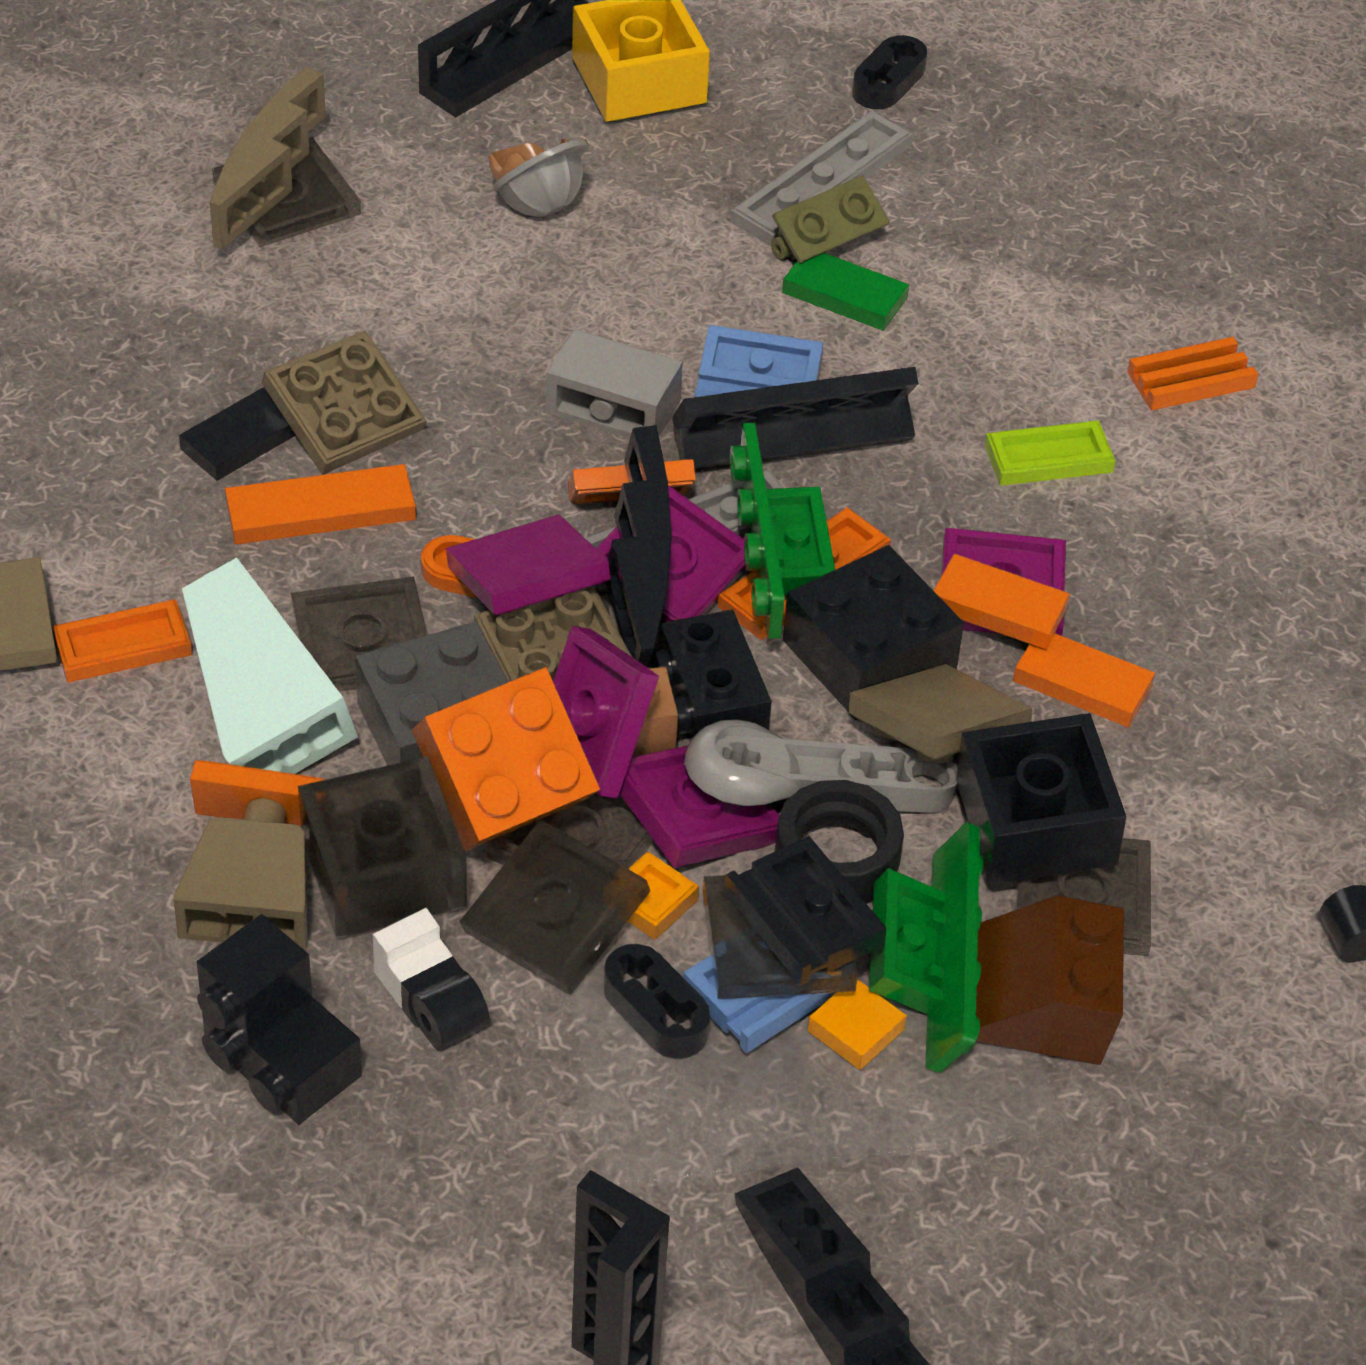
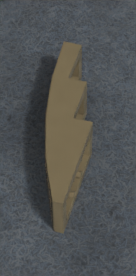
M305 66L268 101L243 132L223 166L210 199L213 246L223 250L293 191L291 169L309 154L308 132L326 118L323 73Z

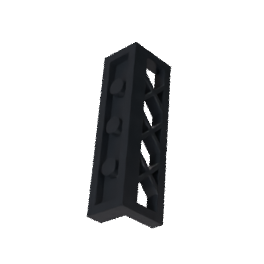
M551 0L493 1L418 44L419 93L455 118L572 50L573 6L588 4L589 2L586 0H555L550 3ZM530 3L521 20L512 25L521 8ZM492 25L483 42L473 48L483 29ZM453 47L445 63L437 68V56Z
M916 367L685 398L672 416L680 460L693 459L695 471L730 466L731 446H741L742 423H755L762 462L912 440L915 437V430L908 395L919 384Z
M589 1170L577 1185L571 1347L592 1359L593 1365H659L670 1216L594 1171ZM612 1216L625 1223L622 1228L619 1227Z

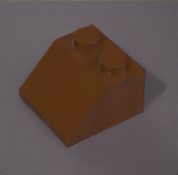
M1056 895L981 922L978 930L977 960L981 964V975L977 984L976 1016L980 1020V1031L976 1041L1101 1065L1123 1016L1124 908Z

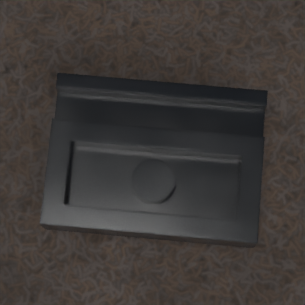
M810 836L753 861L751 869L739 875L735 870L726 874L724 892L800 986L809 982L810 975L821 969L828 973L885 945L886 926Z

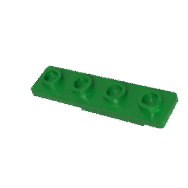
M742 423L741 446H731L730 471L732 482H742L743 489H738L739 526H749L750 533H745L744 536L746 570H756L758 577L752 579L751 584L752 610L754 616H764L767 638L778 639L781 638L784 594L836 569L821 488L766 489L755 423Z
M969 822L964 823L935 851L932 858V886L889 868L874 881L873 912L886 926L887 930L885 945L872 951L870 954L869 991L927 1014L926 1068L937 1073H941L960 1055L967 1054L974 1046L980 1031V1020L976 1016L977 984L981 975V964L977 960L978 930L982 921V909L978 906L979 877L983 869V856L980 854V827Z

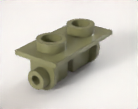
M862 175L774 213L772 218L779 231L777 237L772 239L771 247L778 259L782 260L789 257L792 261L797 260L800 264L887 226L890 221L865 177Z

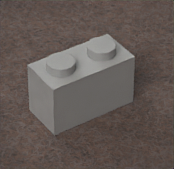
M573 329L546 372V413L629 439L633 428L657 425L660 437L681 400L683 362Z

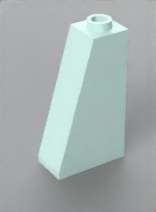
M238 558L231 560L182 588L222 753L227 764L296 774L358 737L341 693Z

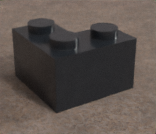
M263 914L257 916L196 961L200 990L197 1001L202 1010L205 1034L202 1037L203 1047L211 1060L219 1068L228 1071L234 1067L249 1081L253 1095L266 1110L275 1113L281 1109L294 1122L300 1125L362 1076L360 1038L312 997L309 954Z

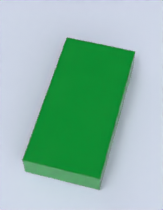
M826 253L800 264L797 261L784 277L782 287L783 294L882 331L887 328L905 303L909 291V284Z

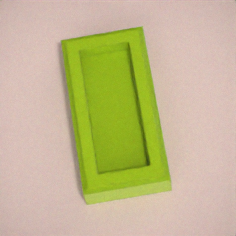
M1099 420L986 433L984 446L1000 486L1114 472L1116 460Z

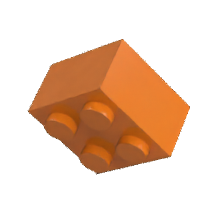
M547 667L425 716L412 729V733L464 852L578 804L600 790Z

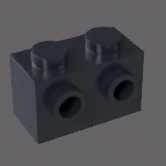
M733 609L660 623L659 650L653 651L651 668L666 667L678 713L677 735L686 733L690 742L701 729L721 720L737 719L756 723L769 730L772 700Z

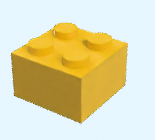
M604 0L573 6L572 58L605 122L707 103L710 50L681 0Z

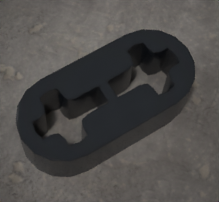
M897 35L884 40L855 70L852 87L854 100L861 106L869 109L882 110L896 104L925 72L927 47L924 43L915 37L907 35Z
M626 944L616 948L607 957L604 965V995L610 1005L652 1049L662 1056L672 1059H684L698 1054L705 1047L709 1035L710 1012L704 998L653 948L641 944ZM627 973L633 978L623 982V975ZM644 975L647 976L646 988L636 979ZM666 1013L676 1024H672L669 1027L666 1026ZM686 1020L691 1021L690 1028L685 1029L679 1023H683Z

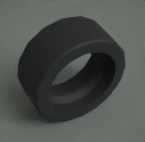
M824 780L799 789L784 803L777 822L774 852L799 841L805 832L822 825H844L858 829L872 838L878 850L872 856L857 862H831L865 903L872 901L874 881L888 868L896 872L898 871L904 839L901 815L887 797L868 785L853 781Z

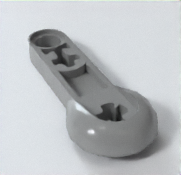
M738 719L721 720L701 729L689 742L684 759V765L690 779L703 792L722 802L741 806L766 805L785 799L786 802L799 789L824 780H849L868 785L890 800L897 811L938 813L948 809L958 787V765L953 760L945 763L927 762L918 758L916 750L912 748L784 739L756 723ZM914 776H931L942 783L943 786L931 787L918 782Z

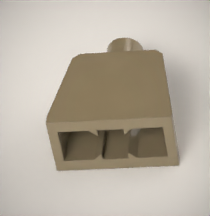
M259 798L249 802L244 819L216 817L208 821L175 891L173 901L178 938L223 942L257 916L263 914L306 951L308 944L305 829L299 825L284 823L286 810L280 803L271 799Z

